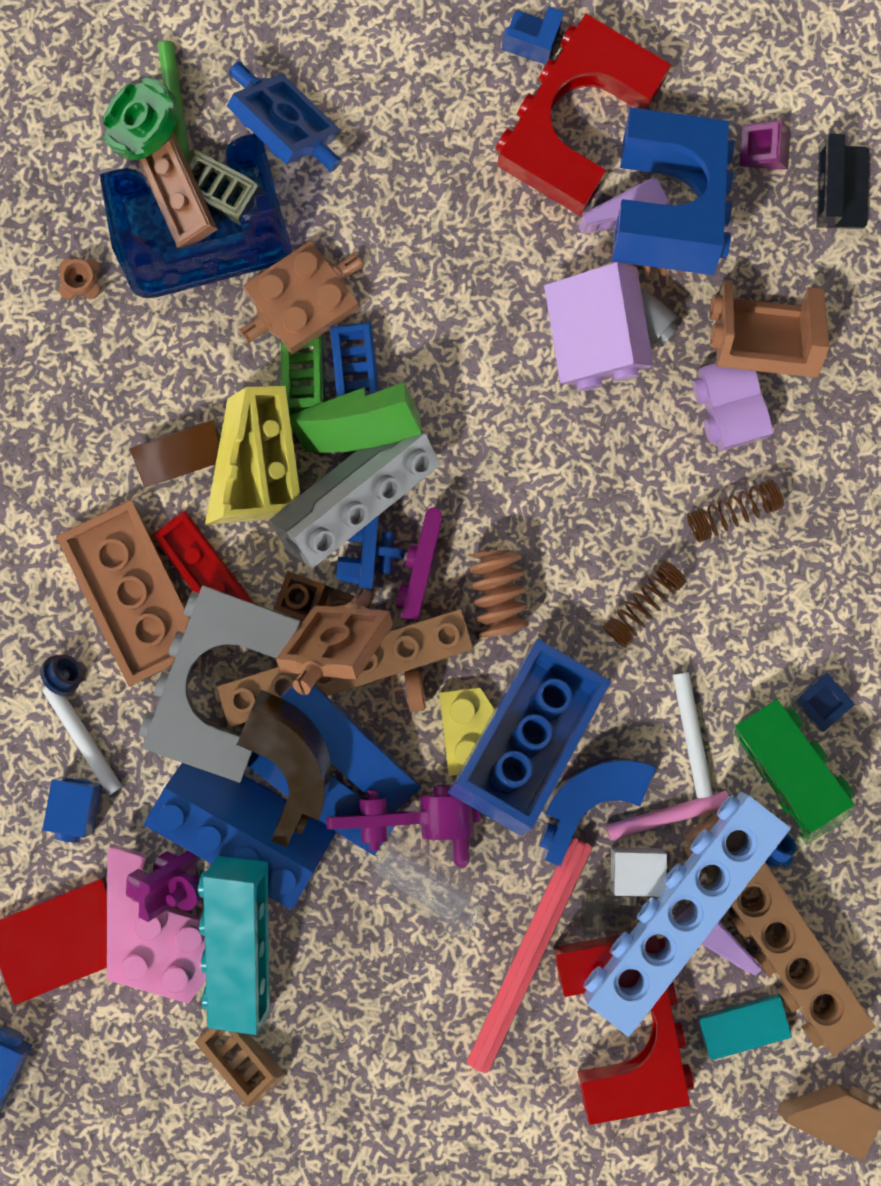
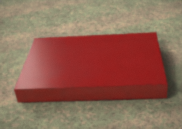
M105 877L0 919V970L14 1005L107 968V882Z

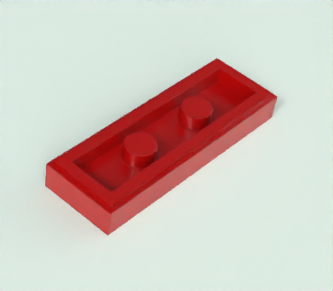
M184 510L152 534V537L192 591L200 593L201 587L207 586L254 603L187 511Z

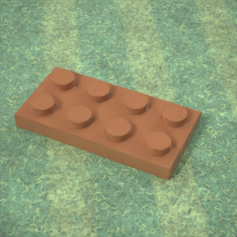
M129 500L56 536L128 686H134L172 667L175 657L168 655L177 631L185 633L190 617L183 615L186 606L135 501Z

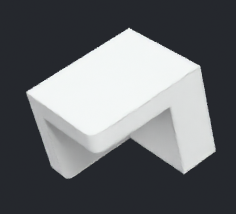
M611 847L610 890L615 896L659 897L666 888L663 882L666 878L667 853L661 848Z

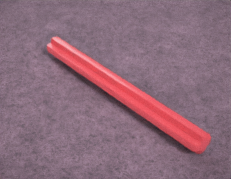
M572 837L561 867L556 866L467 1058V1064L479 1072L487 1073L490 1071L592 851V846L579 838Z

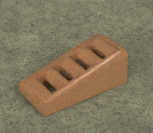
M208 1028L195 1043L247 1107L259 1103L286 1076V1073L249 1034L228 1031L231 1037L217 1050L212 1044L226 1031ZM239 1044L242 1050L229 1062L225 1056ZM249 1057L253 1064L241 1075L236 1069ZM261 1071L265 1077L253 1087L249 1081Z

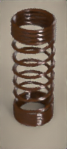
M769 479L766 482H761L759 489L751 486L749 494L743 490L740 491L739 499L734 495L729 496L728 503L720 499L718 508L710 503L707 512L702 508H698L694 512L691 511V513L688 512V523L695 539L700 543L711 539V528L714 535L718 536L717 528L711 518V506L719 514L722 526L728 532L729 528L721 511V502L729 509L734 525L739 527L738 519L732 509L731 498H734L740 505L742 515L745 521L749 523L748 513L742 504L743 493L750 500L752 510L756 518L759 519L760 513L752 497L753 489L761 496L763 507L767 514L783 509L784 499L777 483L773 479Z
M663 560V563H660L658 568H656V574L659 579L654 576H648L649 584L652 587L640 584V589L644 596L637 592L632 594L637 605L631 601H625V606L629 613L622 609H617V614L622 622L616 618H609L607 623L603 625V629L622 647L627 648V645H630L629 643H632V640H634L632 634L638 636V633L626 622L621 613L627 615L641 627L646 628V625L633 613L628 604L653 620V616L641 605L636 596L648 602L658 611H661V608L648 596L643 587L655 593L666 603H669V600L657 590L651 579L662 584L674 595H677L674 589L680 590L687 583L686 577L670 562Z

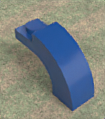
M611 758L587 764L568 775L553 790L543 808L545 814L556 818L554 825L546 824L539 841V847L544 848L542 854L544 860L561 867L579 821L594 806L606 801L618 800L640 807L656 767L639 760Z

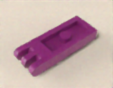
M438 508L427 510L419 544L410 543L405 567L412 568L409 585L401 583L396 602V608L403 609L401 617L404 619L419 622L442 523V513Z

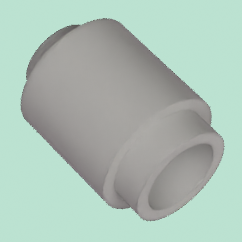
M648 290L645 293L641 291L650 348L655 343L663 347L678 329L673 324L678 316Z

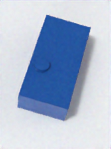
M537 639L524 656L447 793L522 837L534 827L611 681Z

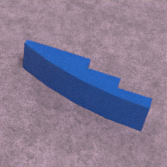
M292 684L280 696V698L297 707L313 722L325 741L330 762L366 795L367 790H378V797L386 798L387 812H396L421 789V785L365 727L361 728L336 701L333 702L316 684H314L307 695L305 693L303 695L298 693Z

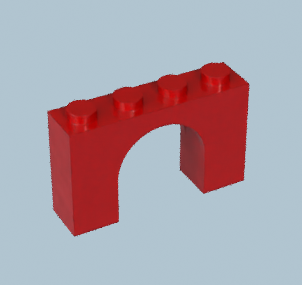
M585 13L578 26L573 23L569 26L560 43L563 51L556 61L552 58L548 60L538 79L542 85L535 96L531 93L527 94L517 112V116L521 119L514 130L507 128L495 148L499 152L497 167L580 217L602 184L606 169L572 150L559 139L551 121V110L563 95L574 89L595 87L611 93L634 108L647 110L666 80L672 65Z
M621 934L553 947L560 986L564 997L585 993L586 989L583 986L586 979L596 967L600 966L603 969L613 956L610 950ZM656 934L649 937L645 944V951L651 954L662 951L666 945L664 938L657 939ZM634 969L623 971L619 976L618 985L624 988L634 986L639 980V971ZM673 981L650 1010L652 1017L651 1033L647 1043L637 1055L625 1062L577 1071L585 1114L589 1125L690 1106L688 1091L694 1090V1082L689 1064H682L679 1049L686 1048V1041L681 1022H674L671 1007L678 1005Z

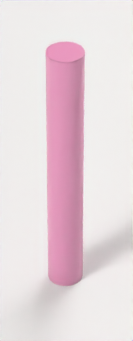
M725 790L715 793L710 797L697 798L606 824L609 839L612 841L717 811L729 795Z

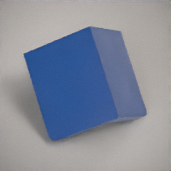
M548 6L544 19L521 11H515L510 26L505 28L502 50L546 65L551 58L561 30L564 11Z

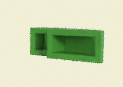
M404 382L368 395L364 387L289 415L291 427L305 452L331 453L355 451L395 443L422 434L420 413Z

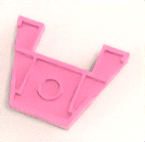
M110 843L107 852V980L189 1004L206 982V973L201 972V958L205 949V936H202L199 930L201 917L169 908L149 922L139 918V902L126 896V878L137 869L143 870L147 854Z

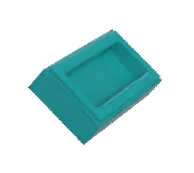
M778 994L697 1016L708 1057L711 1061L792 1038L782 1000Z

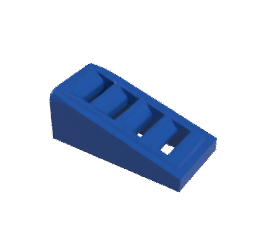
M365 322L330 327L337 397L364 387L366 391L370 390V394L380 391L372 323ZM360 339L365 340V345L346 348L341 347V342ZM366 356L367 362L343 364V359ZM368 373L369 378L354 381L345 380V376Z

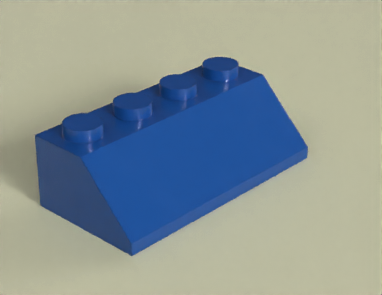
M181 763L166 784L143 824L210 864L215 861L217 856L268 862V897L291 910L294 908L336 834L335 830L327 829V825L322 821L309 817L302 834L294 832L287 847L272 842L271 839L287 801L286 799L244 775L239 783L185 763Z

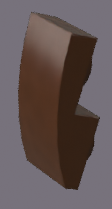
M215 419L178 430L170 435L137 444L129 449L143 486L148 487L215 465L221 436Z
M287 571L273 610L304 621L315 605L331 607L346 605L351 602L354 595Z

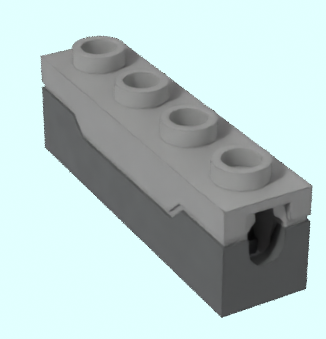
M423 431L420 435L395 443L357 450L269 519V522L286 550L313 569L441 464L426 433Z

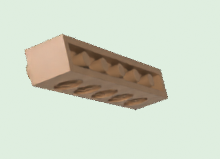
M461 609L388 632L357 680L323 676L315 684L329 696L474 650ZM279 667L216 686L228 726L232 727L247 721L260 689L280 697L300 674L284 673L280 671Z
M717 812L682 835L689 845L683 849L688 858L693 853L690 847L695 838L704 829L710 831L720 817L716 815ZM735 830L728 835L726 839L728 851L735 852L743 847L745 835L742 830ZM764 863L744 888V890L752 886L758 888L759 898L757 902L751 906H742V891L730 906L736 915L730 921L744 941L750 938L759 949V952L754 955L756 961L768 977L775 973L783 985L778 990V993L790 1011L793 1013L799 1009L807 1022L801 1027L817 1049L823 1045L834 1056L874 1029L875 1025L767 864ZM707 865L704 869L712 879L711 882L706 884L708 886L717 880L719 870L716 865ZM780 922L783 928L781 936L775 941H766L765 931L767 927L772 923ZM798 958H805L806 968L804 972L799 976H790V964ZM822 994H829L830 1001L826 1009L819 1012L813 1011L814 1000Z

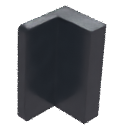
M829 133L819 146L816 228L864 229L867 226L869 149L864 146H845V134Z

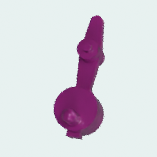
M452 784L433 786V793L421 794L420 810L387 812L386 798L378 797V790H367V798L360 799V814L326 817L327 829L361 828V842L369 843L370 850H380V843L388 841L387 826L421 824L422 839L452 840L453 862L460 868L466 867L470 862L469 838L474 836V822L481 821L479 811L447 793Z

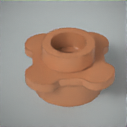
M67 258L61 261L59 264V276L62 285L59 287V293L63 298L71 300L75 296H86L88 299L98 297L100 287L97 285V274L100 271V265L95 259L88 258L83 261L81 259L71 260ZM77 276H83V281L77 282Z

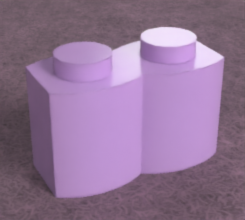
M717 363L701 367L696 373L697 380L692 381L694 396L699 405L705 404L709 419L704 420L706 436L710 444L716 443L719 452L764 440L773 434L770 416L761 394L756 371L717 367Z

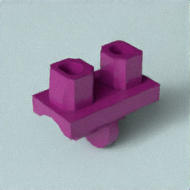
M188 850L179 856L166 851L159 855L153 863V873L148 874L140 869L130 873L126 878V896L139 902L138 917L149 922L170 907L177 906L182 910L188 911L201 903L202 897L198 893L200 877L196 876L195 868L200 857Z

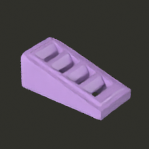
M652 177L584 213L579 229L582 234H589L615 228L622 199L670 205V202L658 179Z
M692 904L676 919L682 920L687 918L692 912ZM720 922L717 923L702 943L705 947L748 973L756 976L761 971V966Z

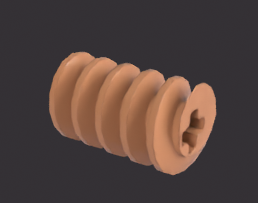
M509 550L468 554L470 557L481 559L480 563L470 567V572L483 576V579L472 584V589L484 592L485 594L473 601L474 606L486 609V613L475 618L476 623L488 626L487 630L477 634V638L517 634L519 630L529 626V620L516 616V614L528 608L526 603L515 601V597L526 592V589L523 586L513 584V580L523 576L524 571L511 567L512 563L522 558V554Z

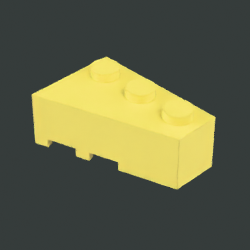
M285 386L245 387L227 399L205 525L269 520L300 496Z

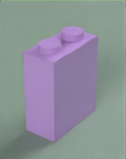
M615 262L544 285L560 384L576 385L577 391H589L602 387V380L614 378V381L635 379L639 377V370L654 366L637 267Z

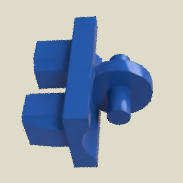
M378 516L347 540L348 542L361 543L360 558L338 556L337 580L358 584L357 589L366 588L370 590L373 586L375 557H380L379 573L391 574L392 559H404L405 550L393 548L394 532H382L381 547H376Z

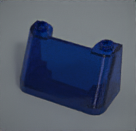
M255 133L241 136L230 142L225 150V157L228 167L260 184L265 193L255 196L253 208L247 214L239 217L241 226L208 207L218 230L197 244L177 248L153 191L141 172L136 169L122 168L99 174L111 247L135 295L142 298H157L263 270L292 253V245L264 142ZM211 173L202 191L207 193L217 176L216 173ZM200 174L193 175L196 181ZM225 179L215 196L217 199L220 200L230 184L228 180ZM237 188L228 203L229 205L234 206L243 189Z

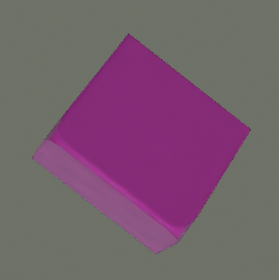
M782 120L742 125L740 166L788 169L790 128Z

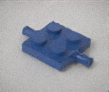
M237 61L230 68L229 75L245 89L233 93L227 107L240 119V122L246 128L255 133L269 147L276 157L280 158L287 165L304 156H314L330 173L338 168L342 159L327 145L336 139L340 129L283 73L272 78L256 77L242 61Z

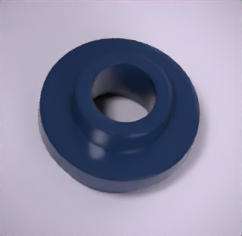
M64 654L55 655L42 663L40 676L44 685L51 692L60 696H66L73 693L79 687L82 669L73 657Z

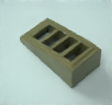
M193 149L187 162L192 173L198 163L205 167L196 182L207 206L244 228L265 193L263 188L247 176ZM214 172L217 176L206 193L202 191V188L211 173ZM226 179L230 184L219 200L215 196ZM239 187L243 191L232 207L228 203Z

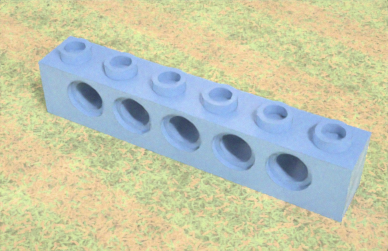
M741 791L737 797L731 795L723 802L716 814L720 818L710 831L704 829L695 838L690 847V850L693 851L692 855L683 866L678 863L671 869L663 882L667 887L657 900L653 897L650 898L643 905L637 915V919L640 920L630 934L624 932L620 935L610 950V953L613 954L612 958L603 969L600 966L596 967L584 983L583 987L586 991L583 996L587 1005L627 1037H630L791 829L751 796ZM735 830H742L745 835L743 847L735 852L728 851L726 847L728 835ZM707 865H716L719 870L717 880L708 886L701 885L699 882L701 870ZM680 900H690L692 902L691 914L682 920L674 919L672 916L673 906ZM655 934L664 935L666 937V945L662 951L655 954L645 951V944L649 937ZM628 969L639 971L640 977L634 986L624 988L618 985L619 976L623 971Z

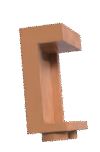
M723 280L720 295L713 294L709 311V319L716 320L711 330L710 348L717 350V367L818 378L829 350L824 289L807 287L801 306L734 299L733 281Z

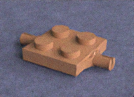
M311 240L243 285L245 293L256 306L258 317L238 329L241 336L249 345L250 342L269 331L282 341L291 355L328 331L330 327L337 325L359 310V303L346 287L344 279L359 269L364 268L361 259L353 252L352 255L334 265L323 257Z
M362 588L358 589L351 602L346 605L334 607L315 605L276 658L280 671L300 674L293 682V687L298 693L302 695L303 693L305 695L309 694L316 681L323 676L358 679L393 625L389 611L370 610L367 608L374 599L370 590L366 588L364 590Z

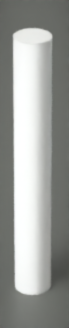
M689 672L674 674L673 680L697 798L713 796V790Z
M45 687L42 690L108 796L123 787L67 697L54 694Z

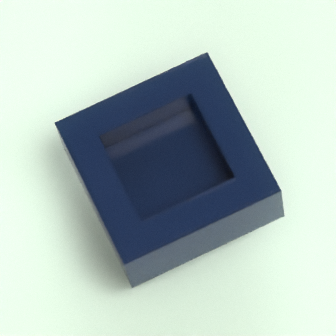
M825 672L792 699L821 732H825L855 705L833 678Z

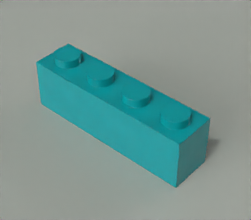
M217 856L210 868L201 874L198 886L199 896L204 898V911L199 927L200 934L205 936V949L201 958V972L206 973L202 1008L207 1010V1028L257 1035L270 1012L268 862Z

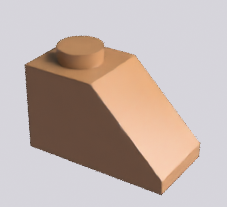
M834 1084L781 1102L777 1109L786 1123L862 1161L865 1160L881 1126V1109L874 1103L876 1096L855 1084H852L850 1090L839 1084Z

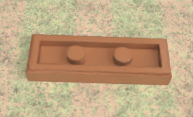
M172 131L169 139L158 151L138 160L177 248L186 251L218 229L200 193L175 133Z

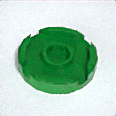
M143 78L140 79L143 83H139L136 86L130 83L121 88L111 100L104 114L103 124L107 128L106 135L103 133V136L108 146L120 157L129 160L146 158L158 151L169 139L177 122L178 105L173 93L159 80Z

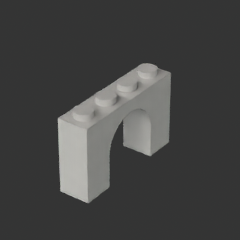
M202 586L200 593L192 591L183 615L190 617L185 633L177 631L168 653V655L175 657L170 673L161 672L153 694L161 697L155 713L147 711L138 735L145 737L142 749L240 783L252 751L236 745L241 732L209 721L195 708L190 698L188 687L191 669L201 654L213 647L227 644L243 646L277 658L296 632L300 620L213 588Z

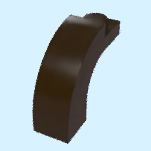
M260 689L236 745L271 760L284 774L289 787V797L280 814L271 841L287 847L294 832L302 834L309 817L316 820L320 818L331 780L330 756L319 730L302 711L288 701Z

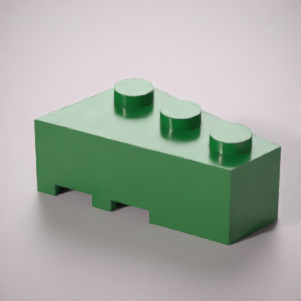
M776 699L737 724L734 735L763 780H767L779 797L780 801L778 803L785 813L789 812L804 832L799 836L807 846L849 818L855 806L851 800L855 797V794L841 775L835 778L828 769L826 763L829 762V758L820 744L815 740L809 742L800 729L804 725L791 706L784 708L780 701Z

